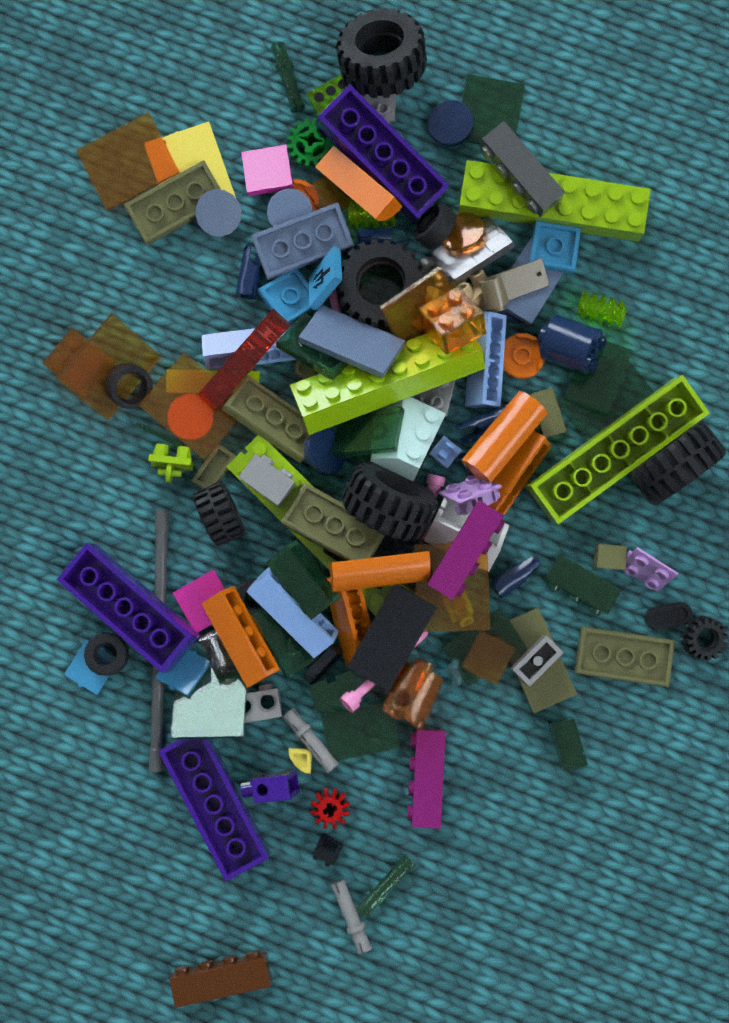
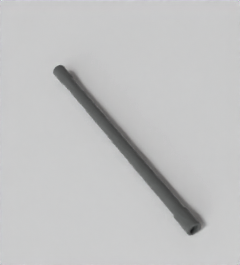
M155 510L154 595L166 605L169 511ZM153 665L149 772H163V760L158 751L163 748L164 683L156 680L155 676L159 670Z

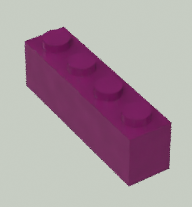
M478 500L427 585L452 600L455 596L460 597L467 584L463 583L468 574L473 576L480 565L476 562L480 554L486 555L490 549L492 542L489 539L492 534H499L504 526L505 521L502 520L504 515Z
M416 728V733H411V748H415V755L410 757L409 772H414L413 782L409 781L408 796H412V806H407V820H411L412 827L441 829L446 734L444 729Z

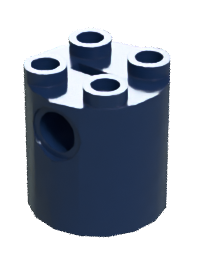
M555 315L550 322L541 328L537 342L542 360L588 374L589 372L594 373L599 363L597 357L599 351L605 348L607 337L603 336L602 329L589 327L581 322Z

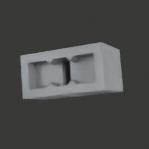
M272 684L258 686L259 690L250 692L249 688L235 690V695L230 696L234 725L282 717L283 711L279 687L273 688ZM264 695H271L274 698L273 707L267 708L263 706L262 697ZM241 699H247L250 702L251 708L248 712H243L239 709L238 703Z

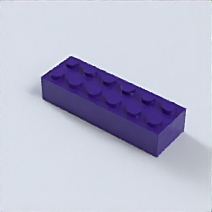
M351 84L317 116L315 126L346 157L392 194L402 205L400 211L413 224L450 186Z
M86 543L57 578V581L161 673L171 672L200 636L199 633L97 544Z
M205 726L158 751L225 882L269 859L271 853Z

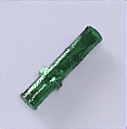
M277 42L278 47H276L275 43L271 45V50L277 64L275 68L277 73H280L292 113H297V107L302 111L305 109V105L303 104L292 70L294 67L293 62L289 60L285 43Z
M404 854L401 860L379 884L369 890L370 893L356 907V910L367 919L380 903L383 904L386 901L387 895L416 864Z

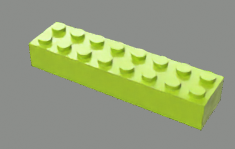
M466 161L458 214L483 218L489 216L491 219L534 225L535 221L578 227L581 228V233L636 242H639L644 235L651 191L649 188L549 173L565 191V194L559 203L539 217L537 213L534 214L528 209L526 200L512 190L509 180L506 177L502 178L498 174L495 164Z
M464 319L405 341V346L383 379L346 363L290 384V388L307 432L311 435L485 369L483 351Z
M683 375L675 377L525 487L551 523L560 524L698 423L710 412Z

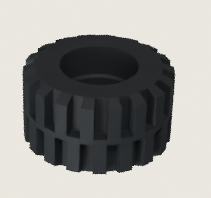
M219 481L194 492V503L210 539L216 546L219 547L245 535L244 524L225 484Z

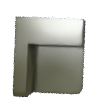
M594 545L593 569L624 570L626 568L627 546Z

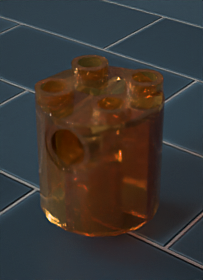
M417 659L415 665L406 662L385 697L382 711L389 714L388 716L401 722L403 718L405 721L410 722L409 725L423 730L424 725H427L444 679L433 673L435 666L427 661Z

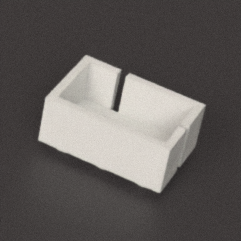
M444 497L424 541L447 552L469 514L465 516L462 514L457 515L455 511L457 503ZM504 524L499 534H492L489 539L492 542L490 549L486 555L481 553L476 561L480 564L478 568L490 571L503 545L509 528L508 524Z

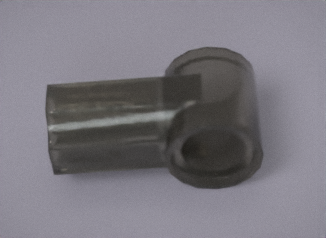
M214 629L199 636V642L205 654L209 657L216 676H226L232 673L235 665L216 630Z

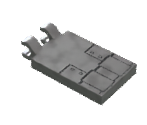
M487 216L432 251V257L423 258L421 263L427 277L432 276L436 281L434 285L441 290L452 281L456 285L515 247L513 241Z

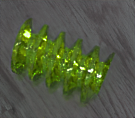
M350 200L348 206L349 230L352 223L355 224L356 229H360L361 222L364 223L365 228H369L370 222H373L374 227L378 228L380 221L376 220L359 204L356 206L354 200ZM395 215L382 221L384 227L388 226L389 221L395 227Z
M584 290L579 298L575 317L578 312L581 313V320L590 315L591 323L598 317L599 325H602L606 319L608 320V327L617 322V329L620 330L625 319L627 305L625 306L624 300H619L616 304L614 297H611L606 302V295H602L597 300V293H592L588 298V291Z

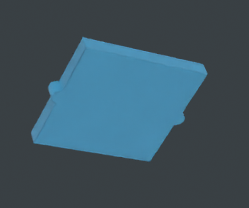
M86 639L64 675L78 683L79 687H85L98 695L109 676L98 675L92 672L86 665L84 651L89 641ZM101 647L98 651V659L105 664L114 661L115 656L105 651V647Z
M188 650L171 672L161 673L159 671L155 678L169 686L170 690L175 689L188 697L211 665V661L198 655L197 651L192 652Z

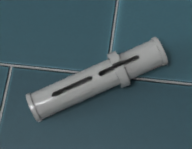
M295 708L282 717L295 732L294 736L306 745L327 773L339 765V762H337L311 730L312 726L300 717Z
M342 879L340 880L341 882L337 881L331 884V888L334 891L348 926L346 929L347 933L351 934L357 953L362 954L371 950L372 946L364 930L366 927L365 923L360 920L346 885V880Z

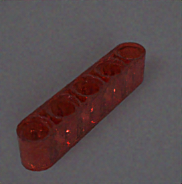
M273 308L197 396L215 411L291 324Z

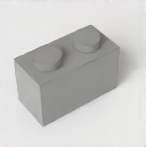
M255 454L238 478L280 507L296 485L292 480L294 476L284 468L281 471L273 467L275 462L264 454L261 457Z
M542 635L509 669L526 686L530 687L564 652L547 635Z

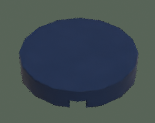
M448 100L438 104L432 110L428 119L431 137L445 147H455L463 144L471 135L474 127L471 110L464 103L456 100Z
M324 429L306 438L304 443L305 458L317 474L331 475L337 473L342 468L345 462V449L340 437L334 431Z

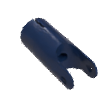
M395 226L357 229V247L363 242L365 245L371 244L372 239H378V243H384V239H391V231L406 230L408 227ZM391 239V243L396 245L397 243ZM402 243L404 246L410 245V243Z
M247 244L243 251L235 295L243 299L254 300L256 299L262 264L258 253L256 254L254 264L252 263L250 258L251 245Z
M499 407L456 425L458 430L469 426H476L475 430L470 435L462 437L460 442L467 443L480 438L505 407Z
M532 556L526 561L515 563L489 581L499 598L502 599L527 581L530 574L539 567L540 560L538 557Z

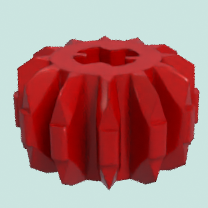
M324 788V797L317 792L315 797L320 802L311 801L310 804L312 807L317 808L310 812L311 816L319 815L315 823L319 824L324 820V829H327L328 822L332 823L333 829H337L336 820L344 825L345 819L341 815L350 816V811L343 809L350 806V801L341 802L346 797V794L341 793L337 797V788L333 789L332 795H329L328 788ZM327 803H332V806L336 805L337 808L334 809L333 814H329V810L325 812L324 809H326Z

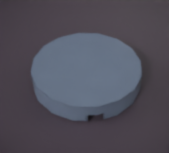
M213 189L205 192L199 198L195 209V217L198 225L204 232L212 236L222 237L232 233L238 227L242 211L238 200L231 193L221 189Z
M297 189L278 191L272 196L267 206V216L272 227L313 212L309 198Z

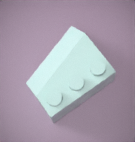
M412 397L377 409L371 462L414 481L446 413Z

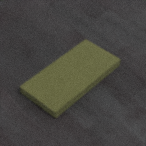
M203 160L125 203L124 206L148 246L195 220V209L199 198L205 192L220 189Z
M246 375L222 410L301 463L305 457L304 443L310 435L307 432L299 410Z
M307 483L303 484L281 521V525L346 561L373 558L385 535L357 521L344 508L343 503Z
M538 607L495 626L511 665L542 635H547L553 641ZM561 657L530 687L526 686L518 678L533 713H537L577 695Z
M580 626L574 673L669 687L675 640Z

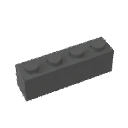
M505 121L482 138L480 145L481 153L487 160L491 159L502 178L506 177L509 180L512 190L526 200V205L532 213H537L541 217L562 200L565 191Z

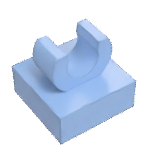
M443 436L429 455L447 469L462 450Z

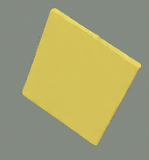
M209 122L179 132L176 131L171 135L144 143L159 185L204 160L220 189L231 193L236 198Z

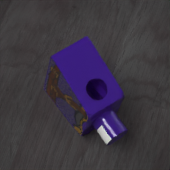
M297 769L258 774L251 778V782L241 783V795L243 798L253 796L254 803L290 800L300 793Z

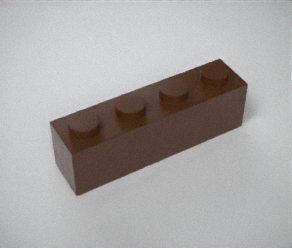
M260 950L249 951L246 953V956L238 958L236 955L226 956L222 958V961L213 963V960L203 961L198 964L199 966L189 968V965L176 968L169 978L175 1008L271 987L272 984L267 951L260 952Z

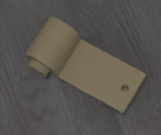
M542 258L485 278L479 281V285L487 310H492L495 313L506 309L505 305L509 303V300L549 285Z

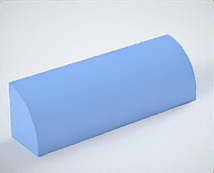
M490 311L471 315L470 329L482 348L485 369L467 375L465 407H501L507 315Z
M294 323L285 329L282 325L202 335L203 358L206 370H221L299 359Z
M273 565L268 567L246 591L313 658L334 643L339 631Z

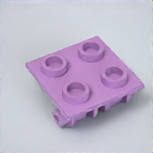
M471 475L466 478V481L446 486V489L438 492V495L457 503L455 507L457 515L462 514L465 516L471 513L478 500L486 505L497 502L498 498H500V493L497 489L501 488V485L495 482L480 480Z
M638 547L634 551L629 550L627 552L624 572L631 577H635L644 583L647 588L656 592L661 590L679 574Z

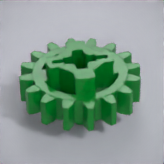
M305 118V124L297 121V129L290 128L292 136H287V142L289 143L287 151L291 152V160L297 158V165L300 166L302 163H305L306 169H309L310 164H313L315 167L333 146L336 147L315 126L317 118L313 119V123H309L308 118ZM318 132H320L325 138L320 137ZM298 149L303 150L305 155L301 154Z

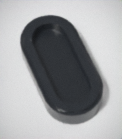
M676 602L648 609L645 613L644 621L652 630H663L688 624L687 621L692 619L693 614L688 604Z
M337 644L330 647L308 669L303 678L309 684L316 683L340 659L343 650Z

